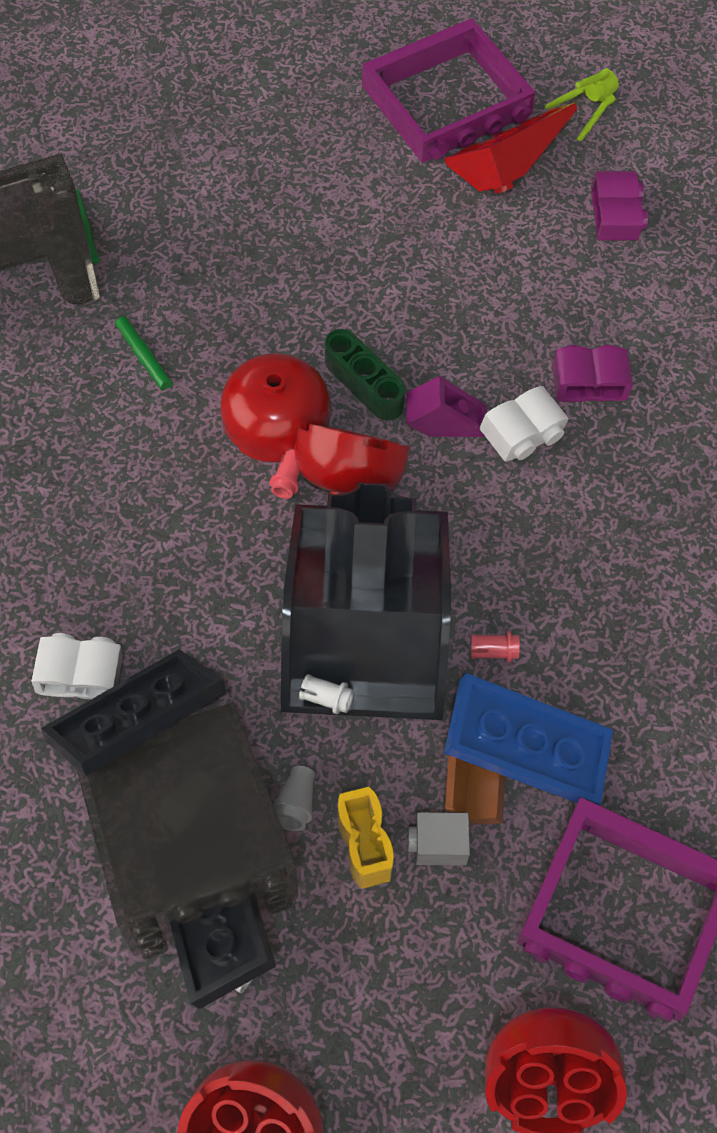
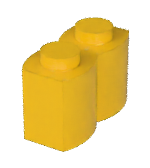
M370 787L341 793L338 799V828L343 841L349 847L348 863L350 873L360 889L390 882L394 860L391 841L386 832L381 828V805L377 795Z

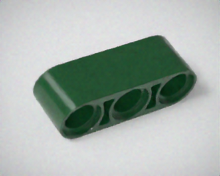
M335 329L329 332L325 338V365L328 370L376 417L386 421L399 418L403 413L405 402V384L351 331Z

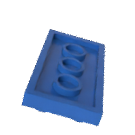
M466 673L460 678L444 754L578 803L581 797L601 805L613 729Z

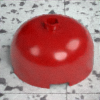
M269 353L245 361L230 375L221 395L220 409L224 432L234 445L239 448L240 452L259 461L280 462L282 456L286 454L285 452L291 449L295 450L300 421L309 422L307 431L310 424L327 427L330 425L331 403L325 381L309 363L292 355Z
M300 421L295 442V460L302 475L312 484L331 491L330 494H342L352 491L357 486V482L389 484V489L392 490L402 479L411 446L400 445L398 442L321 425L310 424L307 431L309 422Z
M545 1007L527 1011L506 1023L496 1034L489 1047L485 1065V1095L487 1104L491 1112L497 1110L506 1119L512 1121V1130L519 1133H584L585 1128L596 1125L603 1120L611 1124L622 1112L627 1098L622 1054L612 1035L596 1020L581 1012L560 1007ZM548 1085L556 1086L557 1114L559 1116L556 1118L542 1117L548 1111Z
M242 1060L229 1063L215 1070L202 1081L181 1114L177 1133H323V1122L315 1098L297 1076L271 1062Z

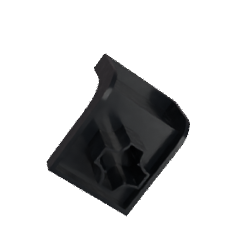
M357 482V486L352 491L342 494H328L327 506L295 504L283 596L280 712L443 720L451 623L448 512L417 510L416 498L397 495L389 489V484ZM310 674L313 677L341 685L342 682L348 683V688L354 689V697L347 713L340 711L339 714H334L332 708L301 700L299 693L301 690L305 691V689L301 688L305 676Z

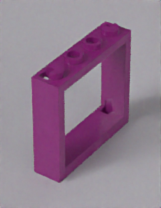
M473 18L362 64V87L421 163L430 159H440L448 151L460 146L467 147L475 139L487 134L494 135L511 123L523 122L533 111L536 92ZM469 52L508 99L426 135L388 86Z
M580 797L516 944L525 947L523 951L534 956V960L537 962L547 963L550 959L564 966L563 972L576 981L588 983L589 979L605 986L604 992L615 1000L629 1003L630 999L647 1006L646 1013L655 1019L660 1017L670 1023L672 1019L680 1021L688 1013L717 935V860ZM581 829L715 891L677 994L539 929V925Z

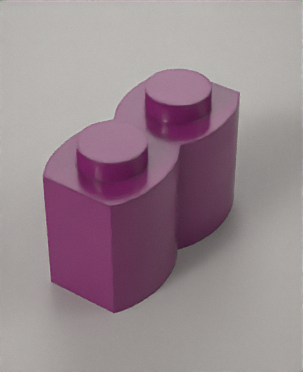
M595 171L591 185V197L597 240H638L641 231L645 230L648 224L647 209H642L641 203L644 197L643 182L638 181L636 171Z
M568 345L555 351L552 370L557 401L628 400L633 383L627 349L613 345H603L595 349Z

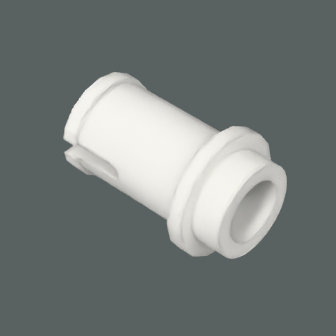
M310 674L305 676L301 688L305 689V691L301 690L299 693L301 700L332 708L334 714H339L340 711L347 713L354 697V689L348 688V683L342 682L341 685L313 677Z

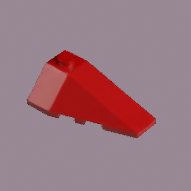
M572 103L550 109L521 122L517 127L492 135L493 139L480 144H472L444 158L445 163L479 192L493 189L495 194L507 191L514 187V180L527 173L575 113L577 105Z

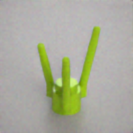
M608 68L576 82V89L545 105V109H551L584 92L591 101L602 102L577 136L578 141H582L606 108L616 100L613 93L618 90L619 82L614 72Z

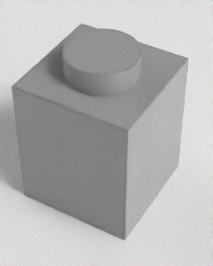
M417 813L415 827H408L407 833L408 852H416V865H467L470 855L468 813Z

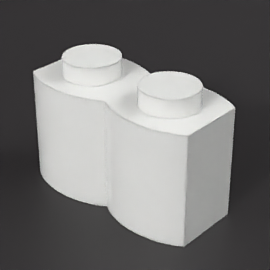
M539 386L525 392L515 400L507 401L485 414L479 429L502 459L507 462L515 458L518 460L527 458L534 452L537 446L543 443L550 446L557 442L564 435L563 429L569 418L543 386Z
M55 633L52 637H40L31 681L35 693L45 696L93 699L119 684L123 661L121 645L106 637H94L86 641H78L73 636L65 633Z

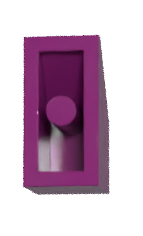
M438 376L406 393L407 424L429 437H485L479 428L487 413V405L443 377Z

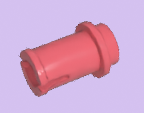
M293 449L285 452V455L283 454L276 475H273L270 479L271 492L282 499L291 498L299 490L297 481L300 470L296 464Z
M507 631L506 635L471 634V660L506 659L507 663H511V659H519V635H511V631Z

